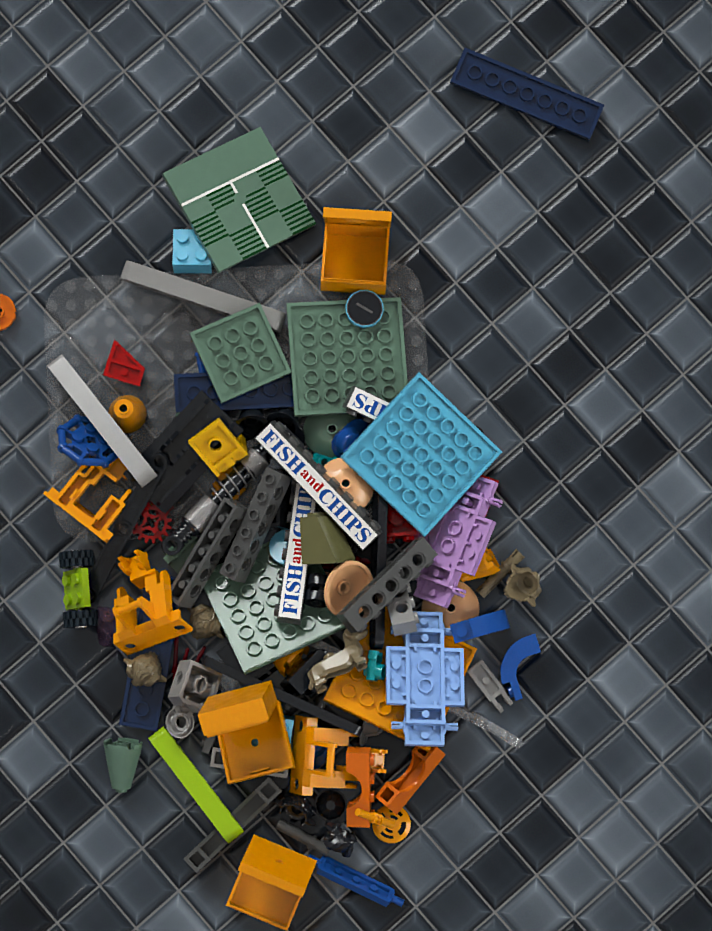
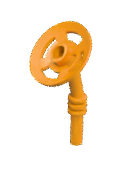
M382 806L372 813L360 808L355 810L356 816L367 819L372 823L375 835L383 842H400L410 831L411 820L403 808L400 810L403 814L401 817L390 812L386 806ZM390 815H394L398 819L395 820L394 818H391ZM406 822V828L400 835L398 831L401 828V823ZM388 828L389 830H392L393 833H389L385 829ZM383 831L386 835L393 836V839L386 838L380 833Z

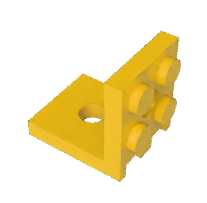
M217 418L188 440L189 445L216 477L236 464L235 461H239L248 455L246 438L242 434L236 438L220 418ZM212 441H219L221 446L217 449L210 446Z

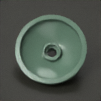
M349 414L307 416L303 429L307 446L313 453H319L330 458L337 457L331 448L334 436L349 422L358 419V417ZM334 426L336 430L335 432H329L328 428Z

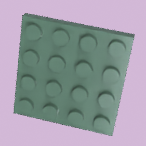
M260 303L189 333L221 404L289 375L292 372Z

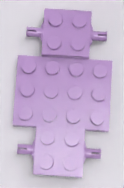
M480 476L424 537L438 555L434 558L432 565L428 568L424 567L420 571L421 575L416 579L417 588L413 596L447 609L454 594L462 598L465 597L466 590L458 588V583L462 572L475 577L496 525L495 521L487 519L485 516L490 505L500 508L502 506L500 504H503L502 500L494 498L499 483ZM418 532V537H417V538L423 537V536Z

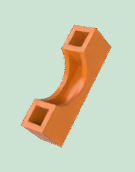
M348 746L346 751V772L354 775L359 780L362 788L361 794L348 802L346 808V827L370 828L371 825L369 820L355 815L357 808L371 813L375 812V809H372V803L375 802V791L371 790V784L375 783V772H371V766L375 764V754H371V747Z
M415 746L412 750L411 763L405 773L394 781H387L375 795V798L397 815L446 754L438 747H431L429 752Z

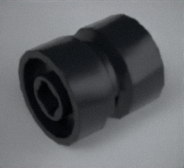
M320 573L307 575V590L304 594L305 605L314 608L327 607L324 600V587L328 578L327 575Z

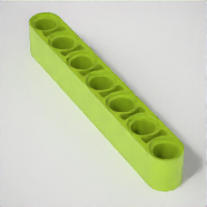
M163 726L148 738L226 842L229 844L244 832L242 827L172 735L169 734L168 730Z

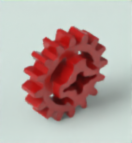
M148 502L147 507L142 513L144 517L143 523L139 526L138 521L135 526L136 530L132 533L134 535L139 533L138 540L145 538L146 544H148L149 540L156 544V539L162 542V536H168L167 529L172 530V527L168 525V523L172 522V519L167 518L170 515L169 511L165 514L157 506H151L150 502ZM149 511H157L160 514H157L156 516L151 515ZM149 519L156 520L153 528L147 526ZM164 520V527L162 531H160V523ZM151 531L154 536L145 535L143 532Z

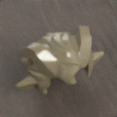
M511 564L512 574L507 579L504 595L512 600L528 601L532 607H535V600L542 592L539 584L540 575L535 571L533 572L529 567L519 568Z
M200 604L191 609L187 608L191 614L189 621L190 626L193 627L191 632L193 638L197 640L206 639L215 635L219 638H224L221 624L213 607Z
M149 651L137 656L133 660L123 659V662L127 665V676L132 679L131 683L134 686L144 685L151 687L157 682H167V679L161 674L162 667L155 652Z

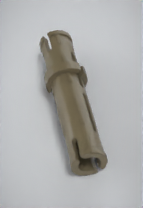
M515 549L505 561L500 563V571L490 575L476 591L485 598L505 576L512 573L510 565L514 564L516 566L525 557Z

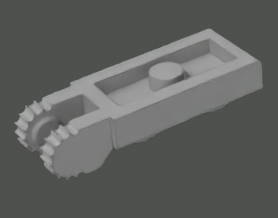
M482 659L467 670V673L500 713L504 710L495 699L498 695L501 694L509 706L513 704L506 694L504 687Z

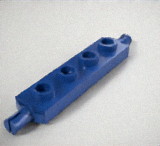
M309 854L310 858L317 860V874L385 907L391 902L402 907L405 899L394 895L395 889L330 857L322 856L319 859Z

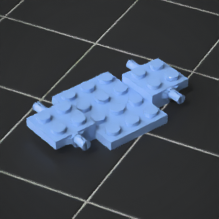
M413 611L417 612L419 623L416 624L417 632L402 635L404 646H386L385 648L386 705L405 706L403 722L391 721V729H403L404 746L444 747L446 731H458V723H446L445 707L465 706L464 648H444V637L453 635L451 628H445L443 612ZM390 626V634H394L392 626Z

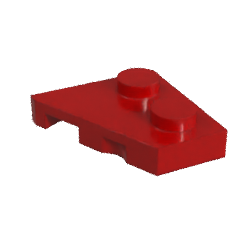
M114 340L103 376L140 387L146 369Z

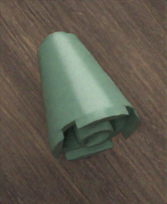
M112 738L104 740L103 746L111 788L115 789V792L125 793L128 789H131L142 750V741L139 743V740L133 738H118V741L112 742Z

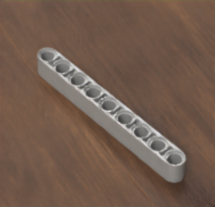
M127 260L120 277L121 280L226 316L258 304ZM261 305L272 330L280 333L287 314Z
M61 354L50 362L47 367L140 486L143 488L158 475L65 357Z

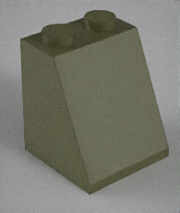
M326 512L307 513V517H300L302 564L344 563L349 560L355 561V556L343 530Z

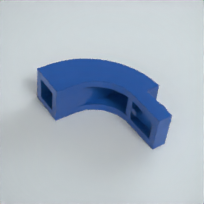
M504 609L450 624V628L456 644L510 629V624Z
M536 634L523 637L512 644L501 661L500 682L501 685L509 682L510 686L507 687L509 697H513L514 701L523 699L516 677L519 663L524 658L541 652Z

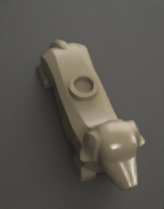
M367 628L361 633H350L348 629H345L343 633L344 649L335 654L333 652L327 653L322 661L315 664L308 671L307 676L310 680L309 690L314 687L317 694H320L327 690L326 685H322L326 683L327 679L346 674L354 667L358 672L367 668V660L363 657V647L359 642L367 636Z

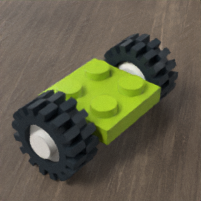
M93 550L59 552V567L62 569L73 568V570L63 572L62 584L65 593L63 602L66 610L76 609V611L63 612L64 628L98 626V611L84 610L86 607H91L88 568L82 567L94 566Z

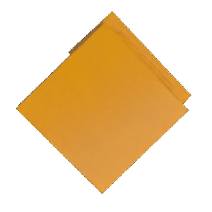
M323 207L325 231L321 291L354 293L359 290H369L378 295H385L392 212Z
M271 680L207 697L198 713V718L204 736H207V738L218 736L228 784L295 768L281 701L277 700ZM253 739L258 740L257 746L252 745Z
M254 834L238 868L240 872L226 906L288 931L317 860Z

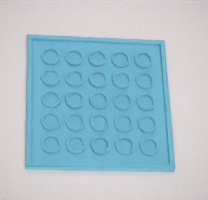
M418 372L340 458L425 537L496 460L502 451Z

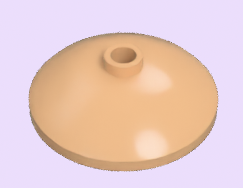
M341 458L333 459L324 465L327 470L326 474L330 478H335L340 483V488L344 492L347 491L354 498L353 502L357 506L360 505L363 508L367 506L372 498L374 489ZM343 481H348V482H349V486H348V487H344V486L342 485V482H343Z
M349 560L340 563L331 571L324 587V600L328 610L336 616L373 580L367 566L361 562Z
M459 581L458 588L466 590V594H464V598L454 594L450 602L455 607L454 611L451 612L447 608L423 600L422 612H443L445 628H450V624L479 616V601L475 592L467 584Z

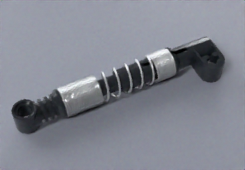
M286 427V430H285V431H286L290 436L293 435L294 437H296V436ZM298 439L300 442L299 446L305 450L303 443ZM260 444L250 448L248 455L241 459L236 467L233 466L234 470L229 475L225 473L227 477L222 482L218 481L221 486L218 491L211 488L215 493L212 498L204 495L182 517L181 526L178 525V529H174V533L171 532L162 542L161 548L166 555H176L185 547L184 543H189L188 539L191 540V536L200 535L208 525L222 499L228 496L233 499L232 497L235 495H240V490L247 488V483L250 480L254 481V476H259L266 469L273 457L268 452L262 457L260 453L264 448ZM172 540L177 544L175 551H169L166 548L168 541Z

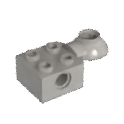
M193 660L179 661L168 695L169 700L173 704V708L168 712L165 720L166 729L169 734L180 739L191 734L194 728L193 713H199L208 696L217 694L222 673Z

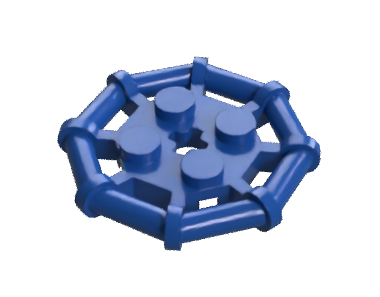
M75 414L71 420L63 425H59L56 429L59 442L58 451L76 462L79 467L84 465L107 468L110 463L118 458L86 416ZM77 426L78 429L70 431L72 427ZM66 438L71 439L72 443H66Z

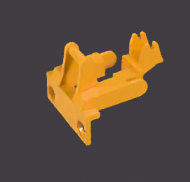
M119 458L110 463L107 468L90 466L85 474L83 472L89 466L82 465L60 492L52 487L49 492L44 491L43 493L45 497L106 544L114 535L108 528L126 506L125 501L133 491L128 489L120 500L111 495L96 515L80 504V497L90 485L95 486L103 475L116 484L122 477L128 480L123 474L127 468Z
M138 549L134 550L136 556L131 558L119 556L118 560L120 562L118 566L127 576H130V581L139 589L145 587V591L150 595V601L143 596L134 600L127 594L124 587L117 588V598L114 599V607L112 609L116 621V633H113V643L127 655L193 631V627L181 618V611L179 609L173 611L169 573L166 570L159 573L155 568L151 569L148 553ZM140 607L151 620L137 625V608ZM178 625H181V626H184L185 628L178 630V629H175L174 627H175V626H178ZM127 644H134L135 647H133V648H128V647H125V645H127Z
M295 715L292 749L295 768L291 769L289 792L301 796H312L313 787L357 789V784L345 783V781L359 780L354 775L346 772V765H336V769H334V759L337 746H349V737L359 736L339 727H318L317 717ZM301 721H302V723H303L302 730H300V722H301ZM315 745L328 747L326 769H314ZM371 748V754H375V764L371 766V772L386 773L384 759L385 753L388 754L387 749ZM296 779H298V788H297V789H296V786H295Z

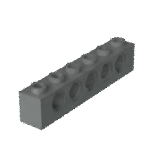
M266 467L221 567L220 574L236 582H246L292 480L291 476L276 469Z
M227 497L222 499L171 585L172 601L178 606L190 609L193 607L237 533L248 509L237 500Z
M424 537L415 538L336 615L350 633H361L368 627L367 623L371 619L374 620L381 614L380 610L384 606L387 607L395 600L394 597L398 593L404 592L408 588L407 584L411 580H416L421 575L420 571L424 567L428 568L434 563V558L438 554ZM413 556L417 558L416 565L412 561ZM400 569L404 571L403 578L399 575ZM387 581H388V582L390 583V585H391V588H390L389 591L386 589V583H387ZM374 594L377 596L376 604L372 600ZM360 608L364 610L363 617L359 615Z

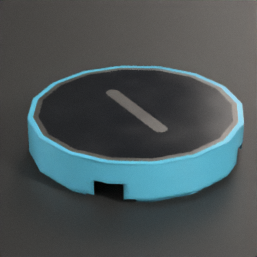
M369 290L354 292L348 298L345 306L348 320L354 326L360 328L376 325L381 320L384 311L381 298L375 292Z

